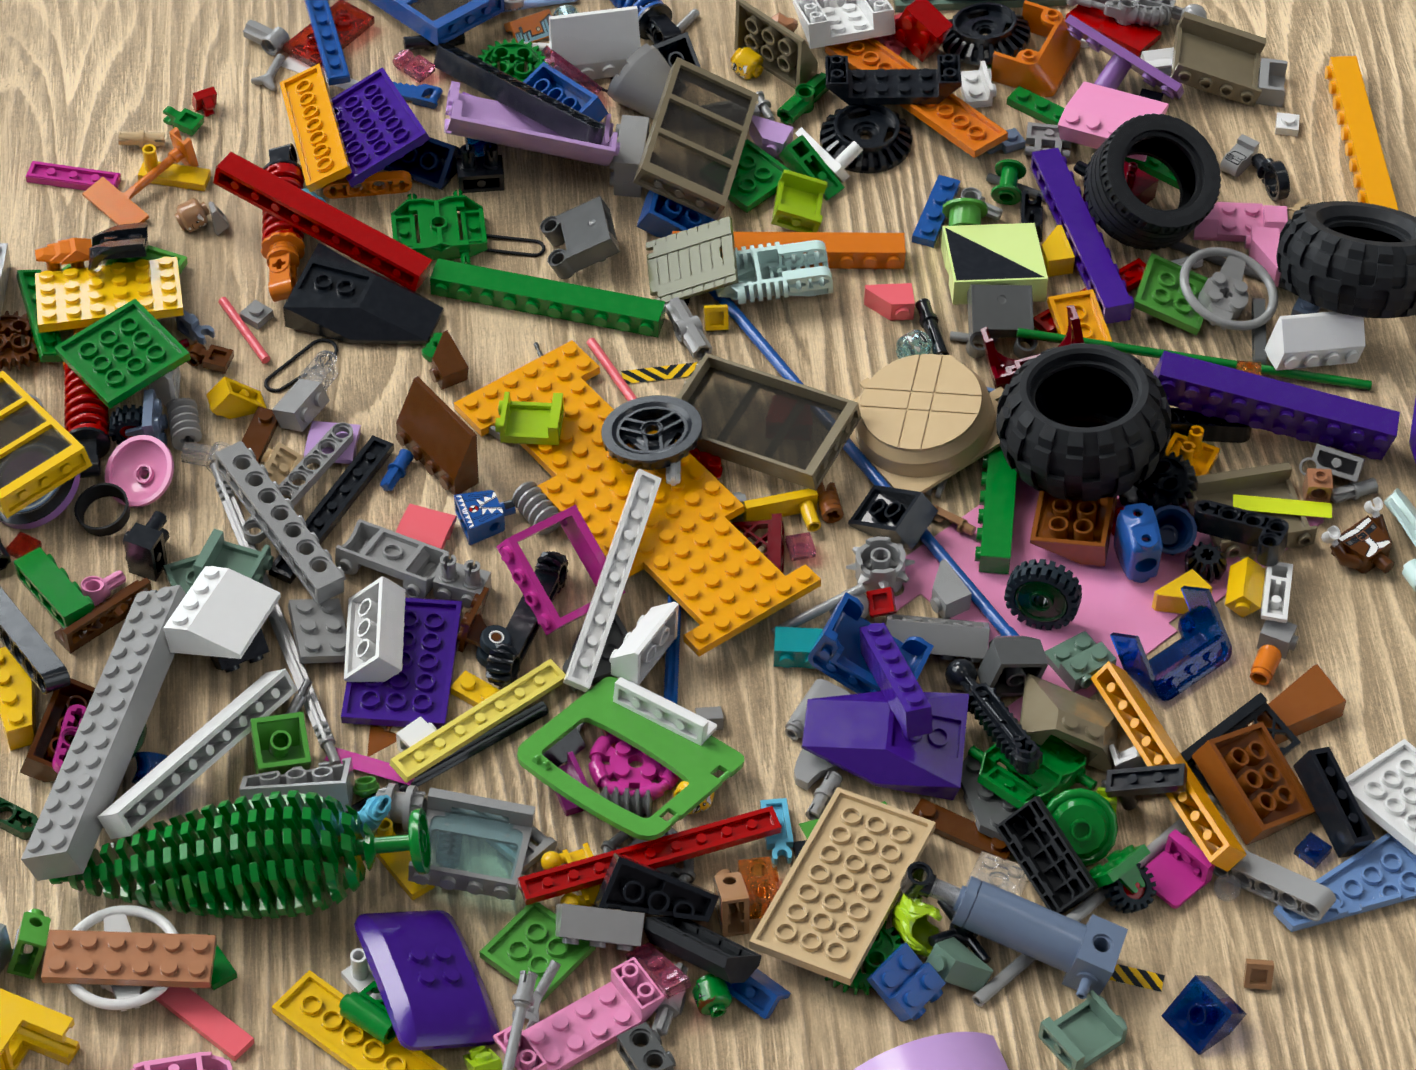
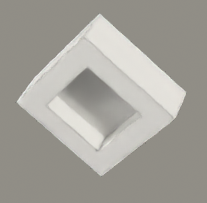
M1277 112L1275 134L1297 137L1299 132V115Z

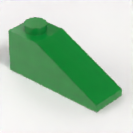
M803 134L788 144L779 154L780 159L791 171L826 181L827 187L823 194V198L826 201L845 188Z

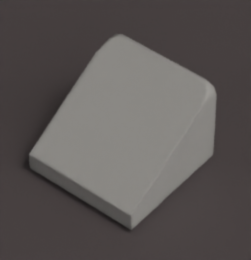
M721 706L695 708L696 714L717 724L716 730H723L724 718Z

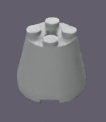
M646 43L626 60L627 64L622 68L620 74H615L607 94L615 102L654 119L671 67L655 46H649ZM676 78L672 94L681 98L686 93L687 88L680 79ZM669 101L663 121L667 118L670 110L675 112L680 106Z

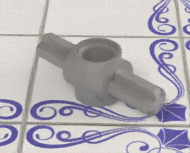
M683 963L673 964L668 980L658 985V988L665 996V1000L655 1010L657 1014L651 1030H656L660 1037L667 1035L672 1018L681 1015L684 1008L687 992L683 984L688 968Z

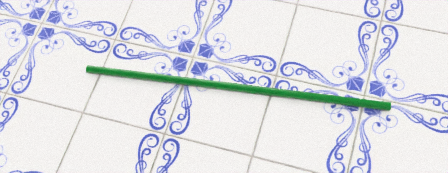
M1018 328L1016 337L1060 344L1066 335ZM1083 338L1085 344L1107 345L1132 355L1160 359L1163 351H1168L1245 372L1371 390L1372 381L1296 369L1276 371L1274 366Z

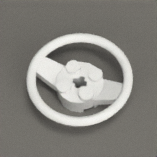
M119 905L99 910L83 919L73 928V930L87 931L95 924L104 920V931L132 932L127 916H135L153 922L165 933L178 934L173 924L163 915L152 909L135 905ZM66 984L70 991L83 1002L97 1008L121 1010V1012L127 1011L126 1009L141 1008L142 1005L153 1001L169 988L152 987L142 993V986L100 985L103 990L105 988L107 991L113 992L116 998L108 999L90 993L80 984Z

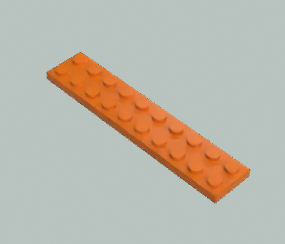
M874 38L825 46V52L830 56H848V67L850 70L917 69ZM953 93L939 104H899L973 158L980 156L1008 139V132Z

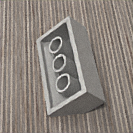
M900 614L887 615L886 626L893 637L903 643L909 637H921L934 646L930 654L940 655V659L955 660L956 656L966 657V660L970 662L980 663L988 651L990 627L987 622Z

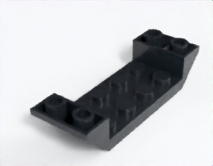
M937 55V69L848 70V56H825L826 88L848 105L939 104L962 85L960 55Z

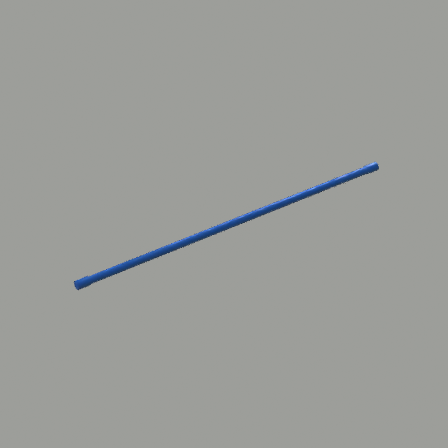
M715 290L709 292L720 305H728V314L782 378L803 384L731 298L718 297ZM810 406L811 412L830 432L836 421L828 412ZM849 438L843 449L873 485L891 487ZM926 529L920 537L922 543L939 563L944 559L949 563L972 593V602L1000 635L1020 636L1013 627L1009 626L935 537Z

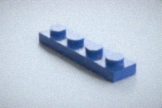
M938 175L913 232V243L934 248L947 218L942 213V207L947 201L955 199L961 180Z

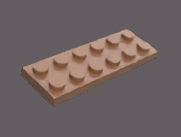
M49 930L41 979L42 983L211 988L217 938L216 935Z

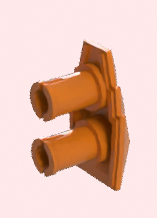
M70 238L48 244L47 247L35 250L36 261L46 262L47 271L62 270L61 265L71 264V268L76 269L85 268L84 261L89 260V248L92 247L91 239Z

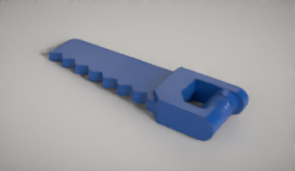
M395 81L393 82L405 100L412 101L414 105L431 109L437 108V102L443 93L440 87L428 84L416 87L414 84H402L401 82L397 84Z

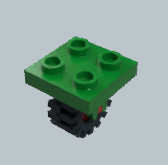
M1145 844L1137 847L1129 845L1122 851L1118 849L1106 857L1107 863L1103 866L1099 864L1089 871L1098 885L1097 888L1103 886V890H1108V893L1104 894L1106 899L1111 898L1108 904L1111 907L1117 905L1115 910L1118 912L1123 911L1125 914L1133 913L1147 908L1148 904L1154 901L1151 897L1156 895V891L1152 890V887L1156 886V881H1150V878L1154 877L1153 874H1146L1148 868L1146 866L1140 868L1141 863H1139L1151 853Z

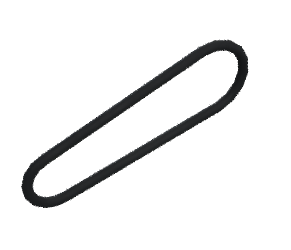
M326 338L312 341L270 374L264 381L265 388L270 392H281L299 379L332 360L338 352L337 344ZM328 342L334 346V353L330 357L278 389L268 386V381L314 344Z

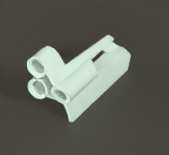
M1396 488L1383 503L1391 514L1396 516L1416 547V508ZM1412 559L1403 565L1402 575L1416 592V559Z

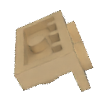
M277 442L273 449L267 448L261 460L265 462L264 466L271 481H276L280 485L301 462L303 455Z

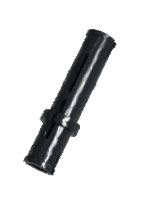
M927 298L918 300L915 306L920 316L919 323L926 332L933 354L949 355L938 327V317L933 313L930 300Z

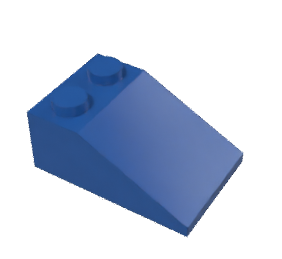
M649 190L636 227L662 238L671 235L672 231L688 230L715 221V219Z

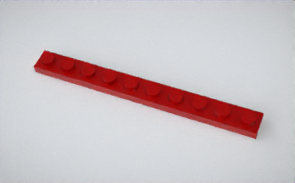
M773 806L663 836L655 840L645 841L518 877V886L525 904L530 905L602 884L614 853L656 869L781 833L782 827Z

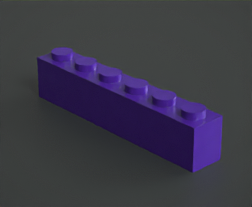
M872 623L869 626L859 627L861 654L906 737L911 738L933 733L932 706L885 623Z

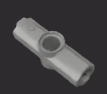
M678 297L670 299V302L665 305V312L673 323L677 340L684 342L693 358L698 359V361L702 360L706 353H712V346L703 333L700 318L697 315H692L683 299Z

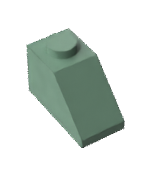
M955 937L936 943L925 962H929L945 982L978 992L986 985L994 971Z

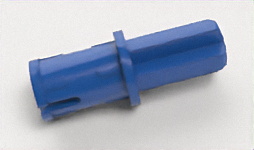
M401 449L394 462L388 465V471L380 482V486L384 491H393L400 478H404L406 475L405 470L414 458V455L409 450Z

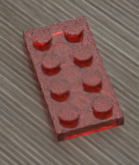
M338 0L330 7L342 50L375 23L374 16L344 0ZM311 23L283 45L285 53L308 66L313 67L317 64H320L321 67L323 66Z

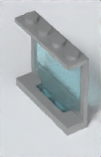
M430 787L426 817L431 841V867L428 874L421 875L416 872L412 861H410L408 881L420 885L439 886L447 890L466 891L474 895L493 896L502 900H515L518 891V877H521L533 830L535 806Z

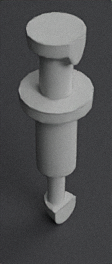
M757 91L756 93L759 94L757 106L760 112L763 113L765 119L774 121L775 118L770 110V101L764 100L763 91Z

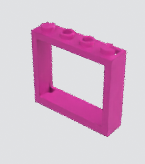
M576 505L507 538L496 546L502 556L501 559L506 563L514 582L519 586L526 603L531 607L538 624L541 625L546 636L587 615L590 603L560 618L518 543L560 523L592 581L597 586L606 557Z

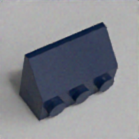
M430 137L422 146L408 152L404 157L392 162L383 170H404L411 174L412 180L443 190L457 173L456 158H461V151L457 146Z

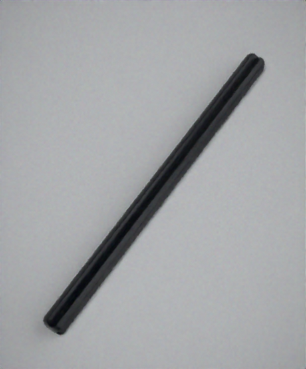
M539 701L506 719L415 777L410 785H422L548 714L547 705L543 701ZM393 782L398 784L400 792H406L409 786L400 782ZM377 792L353 804L351 807L357 812L360 811L366 804V800L376 796Z

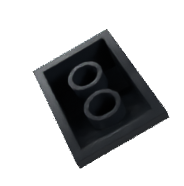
M873 485L848 521V524L873 537H889L891 542L901 543L904 549L912 550L919 542L924 531L932 523L938 510L922 492Z

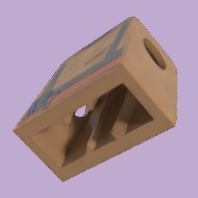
M728 869L720 870L714 877V893L719 896L715 907L722 936L730 937L749 934V895L742 874L740 872L732 873ZM729 904H732L736 907V911L732 914L730 912Z

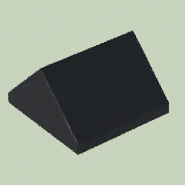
M688 32L653 45L660 51L671 68L677 57L700 67Z

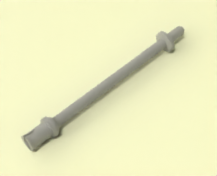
M525 970L520 971L517 991L512 996V1002L516 1009L502 1070H514L526 1011L531 1006H534L535 999L532 997L538 974L528 971V975Z

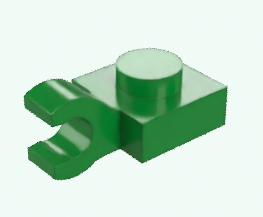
M167 106L163 110V114L167 115L163 119L164 123L173 125V128L177 127L179 131L193 136L204 123L203 115L186 108L180 112L171 106Z

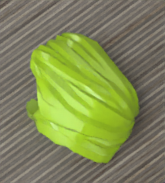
M903 893L900 902H897L893 908L892 925L915 954L928 957L933 949L928 942V937L938 934L940 931L937 926L927 920L931 916L940 922L942 919L940 909L923 903L922 897L913 899Z

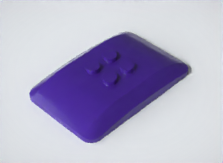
M442 910L366 913L357 917L354 923L356 933L398 1041L403 1047L417 1051L485 1046L496 1043L493 1035L499 1033L500 1030L489 996L467 943L455 920L449 913Z

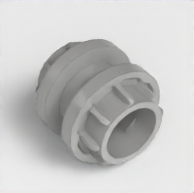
M389 783L387 788L379 789L376 793V796L388 795L391 797V809L385 818H389L392 821L393 829L396 823L402 824L404 832H408L410 813L415 809L423 808L426 814L428 797L425 792L419 791L418 786L409 785L406 792H400L398 784Z

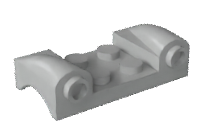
M359 519L347 542L343 545H337L335 564L337 567H341L344 574L354 575L363 565L403 580V588L406 589L405 594L409 598L424 599L433 588V580L441 565L440 557L443 554H449V552Z

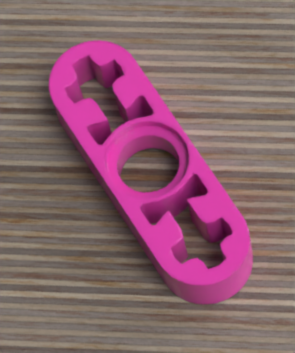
M75 704L70 706L64 716L52 761V767L56 773H59L63 764V758L70 748V744L65 741L64 737L66 735L75 736L87 709L83 705ZM75 714L79 715L80 720L77 727L72 726Z

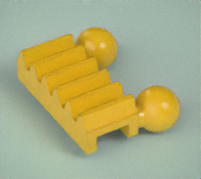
M584 843L582 849L570 853L567 849L562 850V853L548 851L541 858V866L546 870L592 857L593 853L588 843ZM602 884L579 890V895L574 893L565 894L561 898L560 904L588 907L595 905L594 902Z

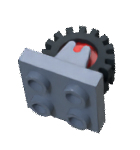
M154 389L144 390L143 407L139 406V408H136V405L131 404V408H128L127 405H123V409L118 407L116 412L113 411L111 413L109 436H111L113 442L116 441L117 445L134 436L149 435L161 440L167 446V437L164 431L168 429V419L166 414H162V401L156 397Z

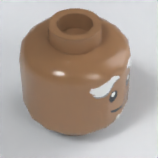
M192 198L177 206V213L174 215L182 230L186 229L188 232H194L208 224L207 215L210 212L205 202L199 203L196 198Z

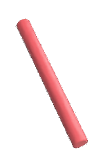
M221 297L218 301L220 306L263 364L268 363L270 357L228 299Z
M590 338L587 341V345L626 400L636 399L637 397L595 338Z

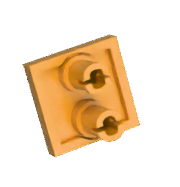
M1193 425L1189 430L1188 437L1175 432L1165 452L1167 456L1172 451L1175 452L1176 457L1183 455L1184 460L1188 459L1191 466L1194 467L1196 476L1206 475L1210 473L1217 460L1220 448L1202 442L1204 429L1201 426Z

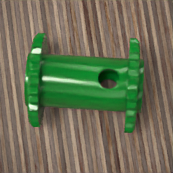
M1005 159L996 164L995 172L1000 176L999 185L991 190V197L997 203L1015 205L1021 201L1022 192L1018 189L1017 184L1018 180L1022 179L1027 171L1021 162Z

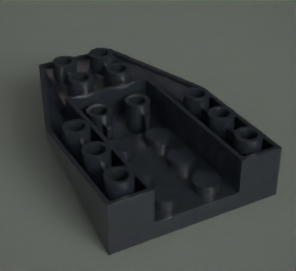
M318 243L288 297L283 311L285 327L351 344H427L444 312V308L364 264Z

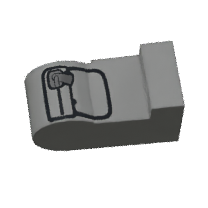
M1242 134L1237 139V144L1223 157L1220 170L1234 177L1240 176L1253 162L1251 160L1252 157L1258 154L1260 142Z

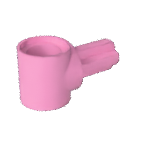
M121 570L112 573L104 579L98 576L86 577L81 582L82 594L84 596L88 595L94 605L97 606L110 597L111 590L125 583L126 577Z

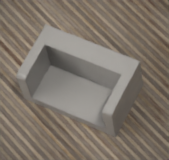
M1261 58L1258 88L1262 89V92L1256 104L1276 107L1283 106L1287 61Z

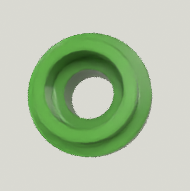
M373 776L360 777L355 780L353 792L361 798H366L380 789V785Z

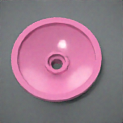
M138 435L131 437L118 445L109 457L105 469V483H112L121 487L127 495L129 507L147 506L158 500L172 481L174 473L172 453L161 440L153 436ZM113 497L117 502L125 505L121 499Z

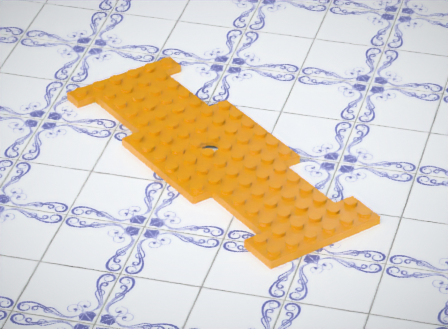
M571 340L454 402V409L482 437L489 433L490 426H495L496 418H500L501 415L498 413L499 400L504 399L505 392H510L511 401L552 403L553 393H563L564 416L559 445H520L552 476V478L536 487L542 490L541 493H544L547 496V500H550L553 506H556L558 512L576 505L603 554L607 557L638 468H634L627 463L622 464L618 462L617 458H612L609 456V452L605 450L601 436L602 425L614 409L585 382L600 374V366ZM650 431L647 434H655L658 431ZM629 443L626 444L627 446H629V447L635 449V448L632 447ZM690 453L681 459V482L676 484V486L666 483V468L644 470L662 479L628 578L644 569L699 624V626L683 635L684 642L698 657L821 586V578L806 564L785 576L730 522V520L745 512L744 504Z

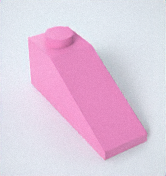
M1251 226L1250 235L1245 237V249L1249 250V257L1256 260L1266 269L1276 287H1278L1281 274L1278 271L1276 260L1280 238L1279 228Z

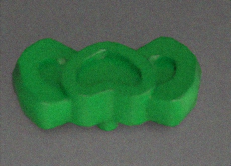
M434 333L430 342L422 349V356L427 361L432 362L433 355L443 333Z

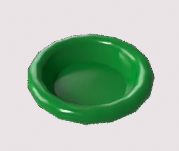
M1083 788L1065 790L1053 797L1047 804V809L1085 866H1091L1105 858L1115 845L1118 833L1116 813L1109 801L1096 791Z

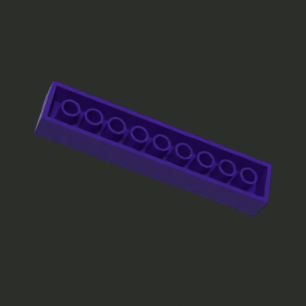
M1163 351L1153 372V375L1157 376L1164 388L1169 405L1178 407L1181 410H1190L1201 413L1204 416L1221 418L1231 423L1249 425L1254 429L1271 431L1277 435L1294 437L1300 441L1317 443L1326 447L1343 450L1346 453L1363 455L1369 459L1382 460L1397 437L1400 412L1168 351Z

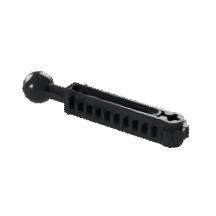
M956 659L951 662L946 668L945 678L951 688L957 691H965L966 694H969L967 712L974 714L975 720H978L979 725L983 726V730L987 731V735L992 737V742H996V747L1001 749V753L1005 754V758L1009 759L1010 765H1013L1018 773L1023 775L1035 773L1039 769L1040 764H1042L1043 752H1040V747H1037L1036 742L1031 740V736L1026 734L1027 731L1022 729V725L1018 724L1017 718L1013 717V713L1009 712V708L1004 706V702H1001V697L996 696V688H990L986 682L981 684L976 682L978 674L972 662L966 659Z

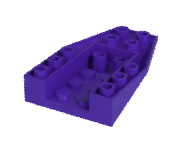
M882 691L808 699L801 748L874 786L953 801L961 788L969 694L924 692L932 706L933 733L911 738L906 737Z

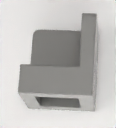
M1114 744L1109 745L1117 769L1147 767L1135 746L1119 753Z

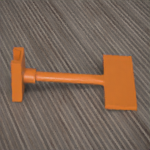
M175 127L169 132L174 149L167 154V158L127 191H119L108 180L101 177L82 193L83 196L117 225L145 222L149 215L131 201V198L172 164L182 162L185 166L198 167L191 139L187 137L182 141L179 129Z

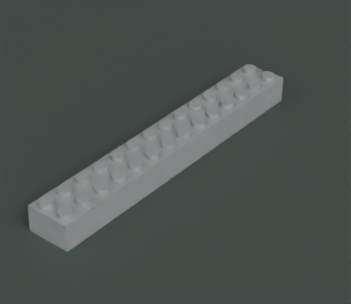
M180 585L163 587L158 591H142L136 594L21 858L37 881L84 873L103 827L98 816L112 805L175 655V653H170L163 627L186 595Z

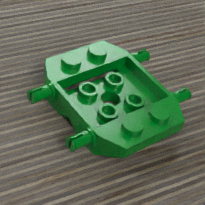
M455 190L453 196H447L439 200L417 199V195L414 193L412 199L410 193L407 195V200L391 213L393 239L432 260L461 258V263L467 262V264L471 265L470 257L488 249L483 207L463 195L461 190H459V196L457 190ZM457 211H460L463 240H460ZM414 214H418L420 243H417ZM438 223L443 224V226L436 227L434 225Z
M1050 735L1042 745L1036 744L1037 747H1040V752H1043V761L1039 769L1031 775L1018 773L1014 766L1010 765L1009 759L1005 758V754L1001 753V749L996 747V743L985 752L978 749L975 745L971 746L968 751V755L981 764L977 782L1017 809L1021 808L1035 796H1040L1047 806L1053 797L1068 790L1075 783H1080L1089 790H1094L1098 783L1086 775L1084 768L1087 756L1053 735ZM998 762L1002 763L1003 765L1006 766V769H1004L1003 767H1001V766L998 765L997 763H998ZM1014 774H1019L1020 776L1025 778L1028 784L1020 778H1018L1017 776H1015Z

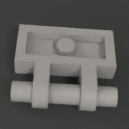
M1028 122L1026 144L1034 145V147L1025 146L1024 155H1032V152L1052 149L1041 147L1049 146L1059 148L1062 156L1070 159V150H1062V148L1070 149L1071 142L1060 139L1058 125Z

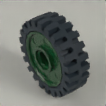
M1032 559L1029 561V564L1024 561L1020 566L1017 565L1008 579L1004 600L1007 601V608H1011L1010 613L1013 616L1018 615L1017 620L1020 622L1027 620V626L1031 627L1032 624H1036V629L1040 630L1042 626H1045L1046 630H1052L1053 626L1055 629H1060L1062 625L1067 626L1070 621L1074 620L1082 599V587L1078 585L1079 580L1077 577H1073L1072 571L1064 572L1065 566L1060 564L1059 567H1055L1056 562L1054 561L1046 564V559H1040L1039 563H1037L1036 559Z

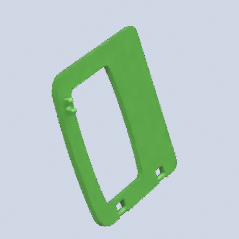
M606 677L526 739L518 747L517 760L524 769L541 782L595 817L636 839L655 840L663 836L677 821L682 820L722 786L724 781L742 769L745 758L740 752L712 735L700 746L613 702L614 686L618 678ZM586 722L609 732L642 751L689 784L651 817L642 818L589 789L558 768L542 754L578 725ZM721 770L724 774L719 778L713 775L716 771ZM669 812L673 817L666 821L662 817Z

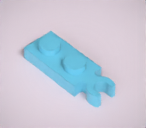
M787 798L760 800V809L773 806L782 827L781 833L765 837L767 850H772V863L777 865L778 856L783 855L787 858V863L791 864L792 850L790 848H793L794 841Z

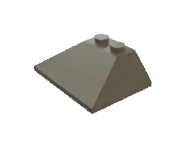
M1028 673L1025 679L1020 724L1022 729L1027 731L1026 734L1031 736V740L1035 741L1038 745H1042L1050 735L1056 736L1090 750L1088 765L1104 772L1114 769V761L1109 745L1114 744L1115 747L1117 745L1119 722L1109 706Z

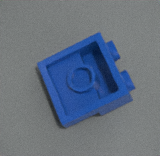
M907 943L901 944L866 979L901 1022L909 1019L915 1021L926 1012L923 1006L928 1001L933 1003L943 994L941 988L946 984L929 962L923 964Z

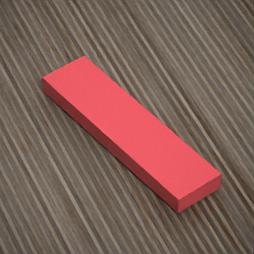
M169 987L162 995L155 999L233 1061L241 1057L255 1043L251 1035L190 988Z

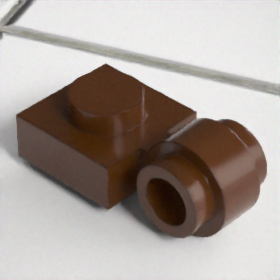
M194 343L187 350L191 357L187 361L189 365L198 366L202 364L203 368L221 373H226L234 357V350L212 344L206 350L204 345Z

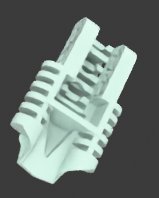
M812 240L783 245L775 242V246H771V243H766V247L758 244V248L750 245V249L747 250L746 246H743L740 251L736 247L739 283L715 290L718 297H729L733 300H738V304H745L747 299H750V303L755 302V298L763 301V297H767V300H772V296L780 299V296L788 298L789 296L833 293V280L828 266L826 245L823 241Z

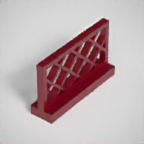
M782 513L772 514V520L733 522L732 524L739 531L743 532L746 538L750 537L755 541L753 545L757 549L762 546L767 550L764 555L784 574L785 527ZM758 529H768V532L761 538L754 534Z

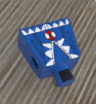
M492 490L454 495L455 513L469 545L503 532L505 530V516L516 514L513 500L499 503L495 491Z

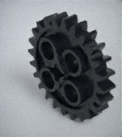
M1172 451L1167 456L1165 452L1162 460L1158 461L1155 471L1151 476L1139 485L1132 486L1131 490L1119 495L1120 502L1124 507L1126 505L1145 503L1148 506H1152L1154 512L1158 508L1167 505L1188 506L1187 499H1193L1192 491L1197 490L1195 484L1198 482L1194 467L1191 466L1188 459L1184 460L1183 455L1176 457L1175 452ZM1136 512L1139 517L1142 516L1140 512Z

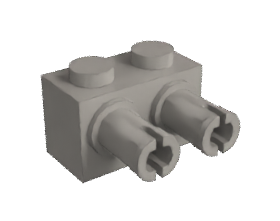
M443 554L440 557V568L433 580L434 598L462 601L464 607L471 608L470 605L475 594H481L484 587L489 588V595L492 588L491 572L481 570L480 563L477 561L475 566L473 560H468L463 565L456 563L457 560L454 555H451L450 559V554Z

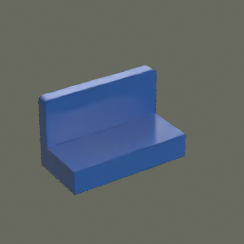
M756 969L745 982L729 983L726 981L730 994L763 1019H769L778 1002L789 998L791 994L759 969Z

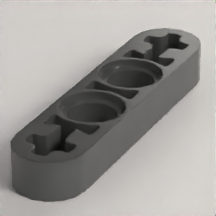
M1265 298L1252 299L1251 320L1265 312ZM1266 324L1252 329V363L1266 365L1267 353L1264 350L1266 347Z

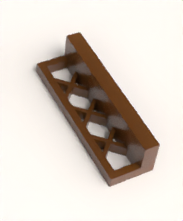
M147 578L141 581L136 580L95 606L92 612L65 629L60 628L55 631V639L71 654L126 619L136 594L142 591H151V582Z

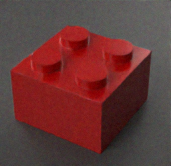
M915 0L903 11L895 25V34L893 35L914 56L923 62L940 48L953 24L928 0Z

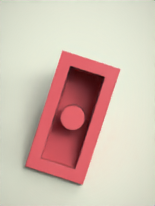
M912 283L865 285L864 305L890 321L913 320L915 300Z

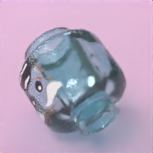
M914 329L898 338L896 354L899 359L918 354H930L931 339L925 332Z

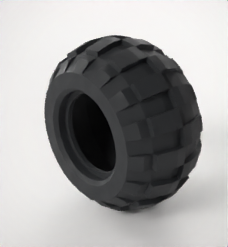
M1074 343L1047 349L1041 352V355L1037 356V358L1027 360L1014 372L1010 383L1006 384L997 405L996 428L1000 447L1011 469H1015L1020 475L1021 480L1038 491L1048 492L1049 495L1058 499L1082 500V502L1098 501V499L1116 497L1131 490L1132 486L1139 485L1155 471L1158 461L1162 460L1170 440L1171 408L1161 382L1138 358L1107 345ZM1090 422L1103 426L1079 428L1065 426V424Z

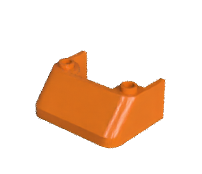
M1025 0L1022 16L1024 20L1028 21L1030 32L1047 38L1039 52L1025 49L1020 51L1016 58L995 51L993 53L991 69L992 81L1013 88L1020 86L1041 97H1052L1056 94L1079 54L1081 42L1069 34L1070 32L1067 30L1068 27L1065 23L1066 19L1061 12Z

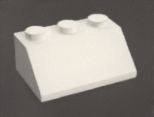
M671 602L652 607L646 615H642L639 618L636 628L626 634L623 644L619 649H615L610 656L611 675L617 678L622 677L640 685L677 637L678 603Z

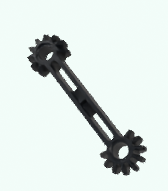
M547 551L542 552L537 559L535 574L549 599L553 602L556 594H559L565 586L569 563L566 555ZM524 595L521 597L506 627L511 635V644L496 643L497 649H491L490 655L487 658V665L485 667L487 669L486 678H488L489 683H493L496 686H508L518 679L520 665L540 627L531 607L526 603Z

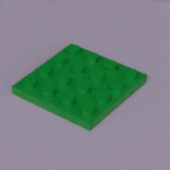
M133 299L54 347L56 354L109 409L191 359L190 353L136 299Z

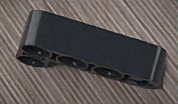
M1200 500L1195 503L1193 517L1197 525V532L1257 547V562L1263 566L1270 567L1279 563L1287 547L1288 522L1280 518L1210 500Z

